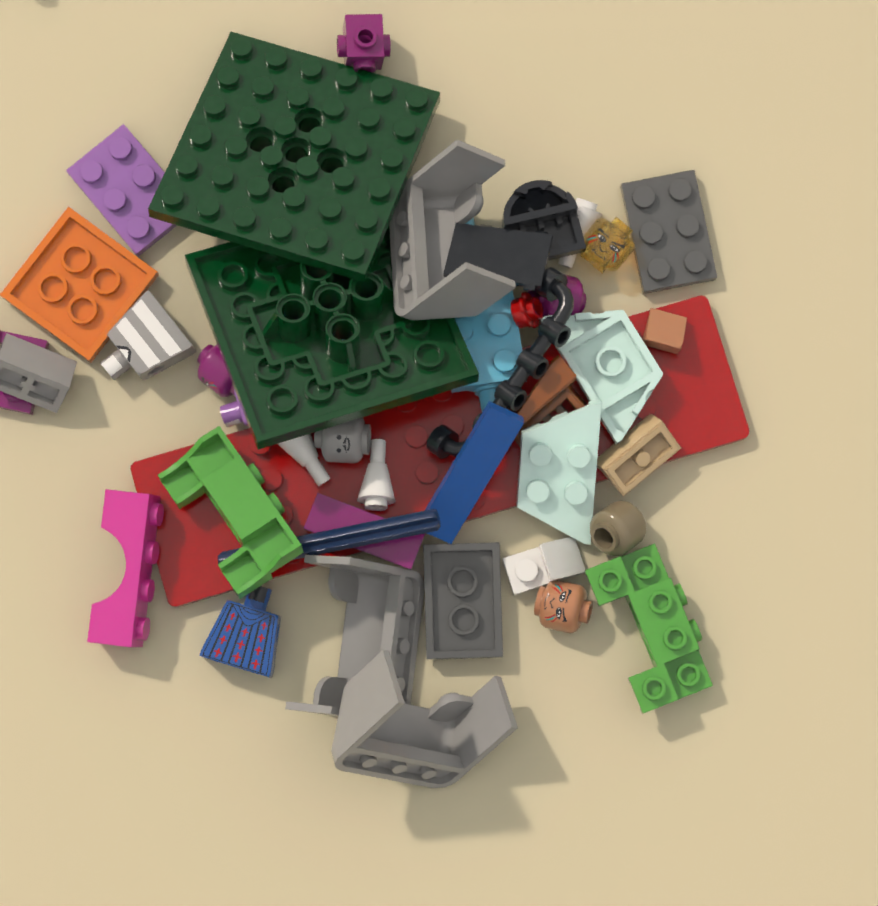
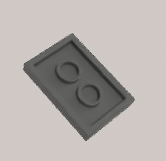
M695 170L621 183L620 188L642 293L647 294L716 280L717 273Z
M499 542L423 544L426 659L502 658L503 638Z

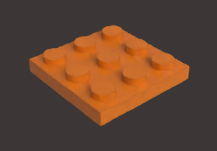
M68 207L0 293V296L88 362L92 363L109 341L108 332L149 289L159 276V273Z

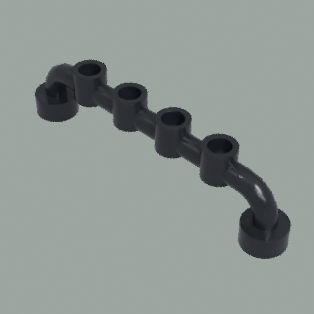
M553 267L545 270L542 288H536L535 290L537 294L552 302L558 299V308L552 316L542 321L538 329L539 336L532 346L520 353L516 362L517 368L510 378L502 381L496 388L493 403L503 408L517 411L524 405L527 393L521 387L529 376L539 379L546 373L549 361L543 357L551 344L558 348L565 345L571 335V329L565 324L573 311L574 298L571 290L567 287V276ZM482 412L475 418L472 427L475 426ZM440 425L430 434L427 440V449L440 459L447 458L450 455L456 457L465 441L459 442V435L446 425Z

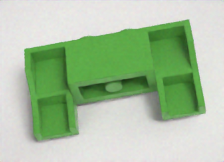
M220 426L200 437L183 457L158 474L161 483L179 509L206 493L242 546L218 564L219 569L239 599L273 579L271 573L304 553L301 543L281 516L285 512L281 502L274 493L269 495L265 493L261 487V484L265 481L259 470L253 463L248 466L245 464Z
M655 543L584 571L596 597L598 607L622 597L626 598L654 668L628 678L642 714L713 686L699 652L700 648L697 642L702 640L698 625L694 619L688 621L683 606L688 605L685 593L679 583L674 585L671 578L668 577Z

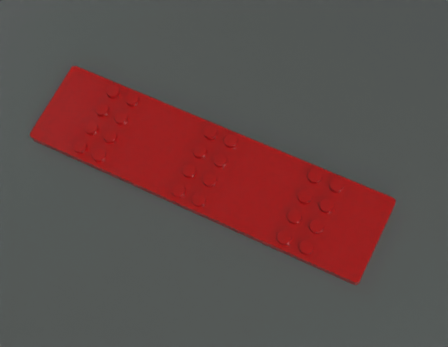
M700 295L656 308L687 317L683 345L678 354L647 346L663 372V376L628 432L650 414L662 420L681 447L679 451L664 463L744 440L749 435V427L707 297ZM649 311L628 317L641 338H643ZM551 344L543 357L550 364L553 358H556L557 355L561 357L556 347ZM532 345L523 347L522 351L526 348H530ZM531 376L528 377L527 382L521 387V389L526 391L527 396L539 379H534ZM575 381L571 386L589 405V400L577 381ZM449 390L363 417L365 424L371 425V440L383 439L386 441L385 464L388 467L395 503L388 505L387 509L383 511L365 509V504L357 501L367 466L370 463V452L368 455L363 454L361 461L358 463H340L326 461L322 455L321 448H316L319 456L317 458L330 476L328 481L317 486L306 467H302L278 444L258 450L250 428L227 434L226 436L245 464L248 466L253 463L259 470L265 481L261 484V487L267 495L274 493L285 510L281 516L297 537L312 534V532L304 530V526L317 493L385 519L424 511L456 458L450 455L447 458L440 459L427 449V440L430 434L438 426L446 425L459 435V442L465 441L473 429L472 426L475 418L481 413L479 396H476L475 392L461 391L452 393ZM567 400L562 403L569 413L575 410ZM554 410L550 415L553 417L558 415V413ZM601 420L598 457L615 443ZM314 432V433H311V436H312L313 441H314L315 432ZM515 441L512 442L465 522L517 507L520 447ZM194 444L135 461L130 468L137 493L161 496L160 503L164 507V516L161 525L157 526L155 541L159 543L157 566L167 601L173 607H181L234 591L219 569L218 555L223 551L242 547L206 493L179 509L158 477V474L177 462ZM597 467L596 483L608 480ZM350 548L320 554L319 556L350 557L363 552ZM305 558L295 559L280 567L271 575L275 579L319 565L304 563Z

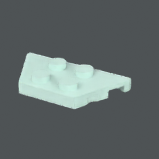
M612 310L595 314L591 312L575 313V315H570L565 324L571 329L568 341L565 345L559 348L556 347L564 362L576 374V381L589 401L594 399L601 400V421L617 445L628 432L663 376V372L624 310ZM544 316L542 319H540V323H542V321L549 316Z
M600 399L591 400L588 402L589 405L570 413L565 411L553 416L546 423H537L521 430L517 508L588 545H591L590 522L593 517L602 408Z

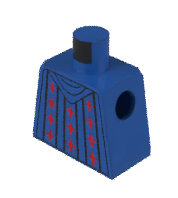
M262 586L258 587L246 595L244 605L227 600L199 656L272 678L281 622L279 615L266 612L272 590Z

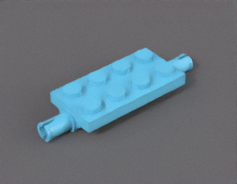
M474 217L465 224L475 225ZM513 290L477 316L455 318L479 372L478 382L452 389L451 392H475V395L479 396L481 412H483L489 401H494V394L498 385L502 381L508 380L517 368V358L522 352L519 327L514 322L511 314V302L514 299Z

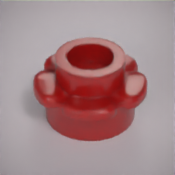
M523 292L521 294L522 297L513 299L511 302L513 320L519 328H537L539 319H542L544 314L542 304L537 297H532L528 292Z

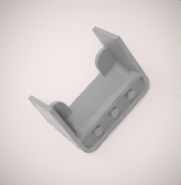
M456 140L407 180L389 224L394 310L398 316L412 321L474 317L516 288L514 280L467 262L447 277L443 275L456 223L465 224L479 214L484 203L482 184L505 167V159Z
M305 555L304 563L330 568L328 578L330 593L336 600L347 602L338 676H327L318 682L314 691L313 704L286 701L285 709L338 716L344 686L382 650L389 651L404 702L411 705L424 598V581L421 575L414 570L353 557Z
M382 650L344 686L331 753L335 767L340 771L429 788H443L454 784L518 729L500 676H494L472 697L459 695L458 693H448L440 697L438 702L430 709L405 704L388 650Z

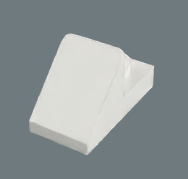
M572 537L539 544V547L502 558L513 595L545 586L550 581L564 580L585 573V567L576 539Z

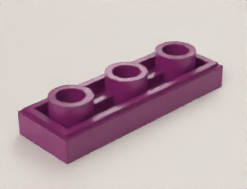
M317 493L304 530L317 533L385 518ZM425 534L364 545L354 549L412 570Z

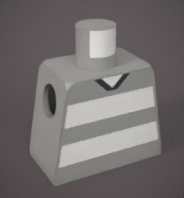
M148 290L108 332L107 336L118 349L100 362V364L113 380H116L131 367H133L142 380H146L193 355L196 350Z

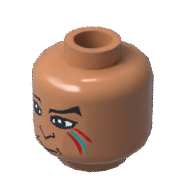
M561 580L550 581L546 587L541 586L539 588L534 606V615L539 616L540 623L545 628L574 633L580 628L581 623H589L593 601L587 600V592L582 585Z

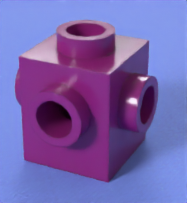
M382 14L345 15L343 35H337V57H344L345 66H352L355 72H358V69L372 73L376 70H381L384 57H390L391 52L390 34H383Z

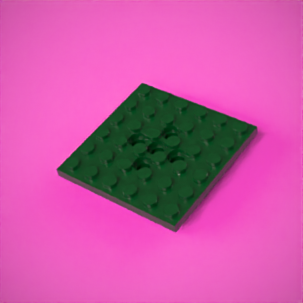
M230 32L149 205V217L366 282L440 103V92L362 69H358V72H355L352 66H345V64Z
M389 226L366 282L233 242H227L185 255L187 268L258 450L478 382L479 372L455 318L412 321L395 313Z

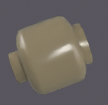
M623 500L612 502L595 514L590 522V535L593 544L600 551L610 556L624 555L638 545L646 534V522L643 514L633 504Z

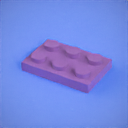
M124 124L66 170L137 257L177 226L149 217V205L165 172Z

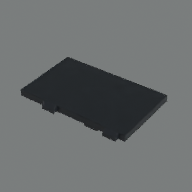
M456 223L443 275L447 277L467 262L514 280L516 287L521 286L523 290L535 291L536 288L541 289L553 234L543 231L529 232L495 228L492 225L484 224L478 226Z

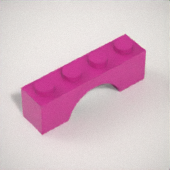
M105 489L101 528L111 533L121 544L125 554L126 569L118 589L108 598L92 604L87 642L124 647H143V641L147 640L150 632V619L146 617L148 602L152 601L155 591V583L151 579L152 565L156 564L159 556V543L155 541L157 526L161 525L164 516V507L160 503L161 496Z

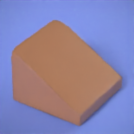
M650 308L642 338L646 346L678 354L683 345L687 317Z

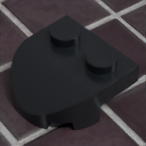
M547 180L530 181L519 186L514 191L504 208L502 217L503 229L529 232L543 231L553 234L548 261L582 253L586 250L577 215L578 206L568 191L565 192Z

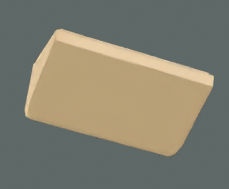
M650 414L626 433L620 443L617 445L614 443L597 458V467L624 497L679 451L681 447L663 421Z

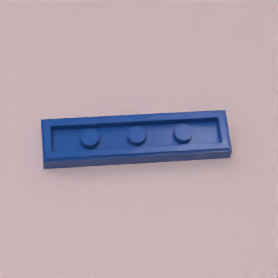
M491 401L488 402L425 509H436L441 522L439 530L427 534L452 544L523 426V416Z

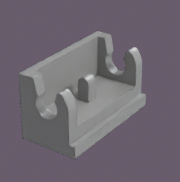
M6 333L0 347V391L57 413L70 388L77 361Z

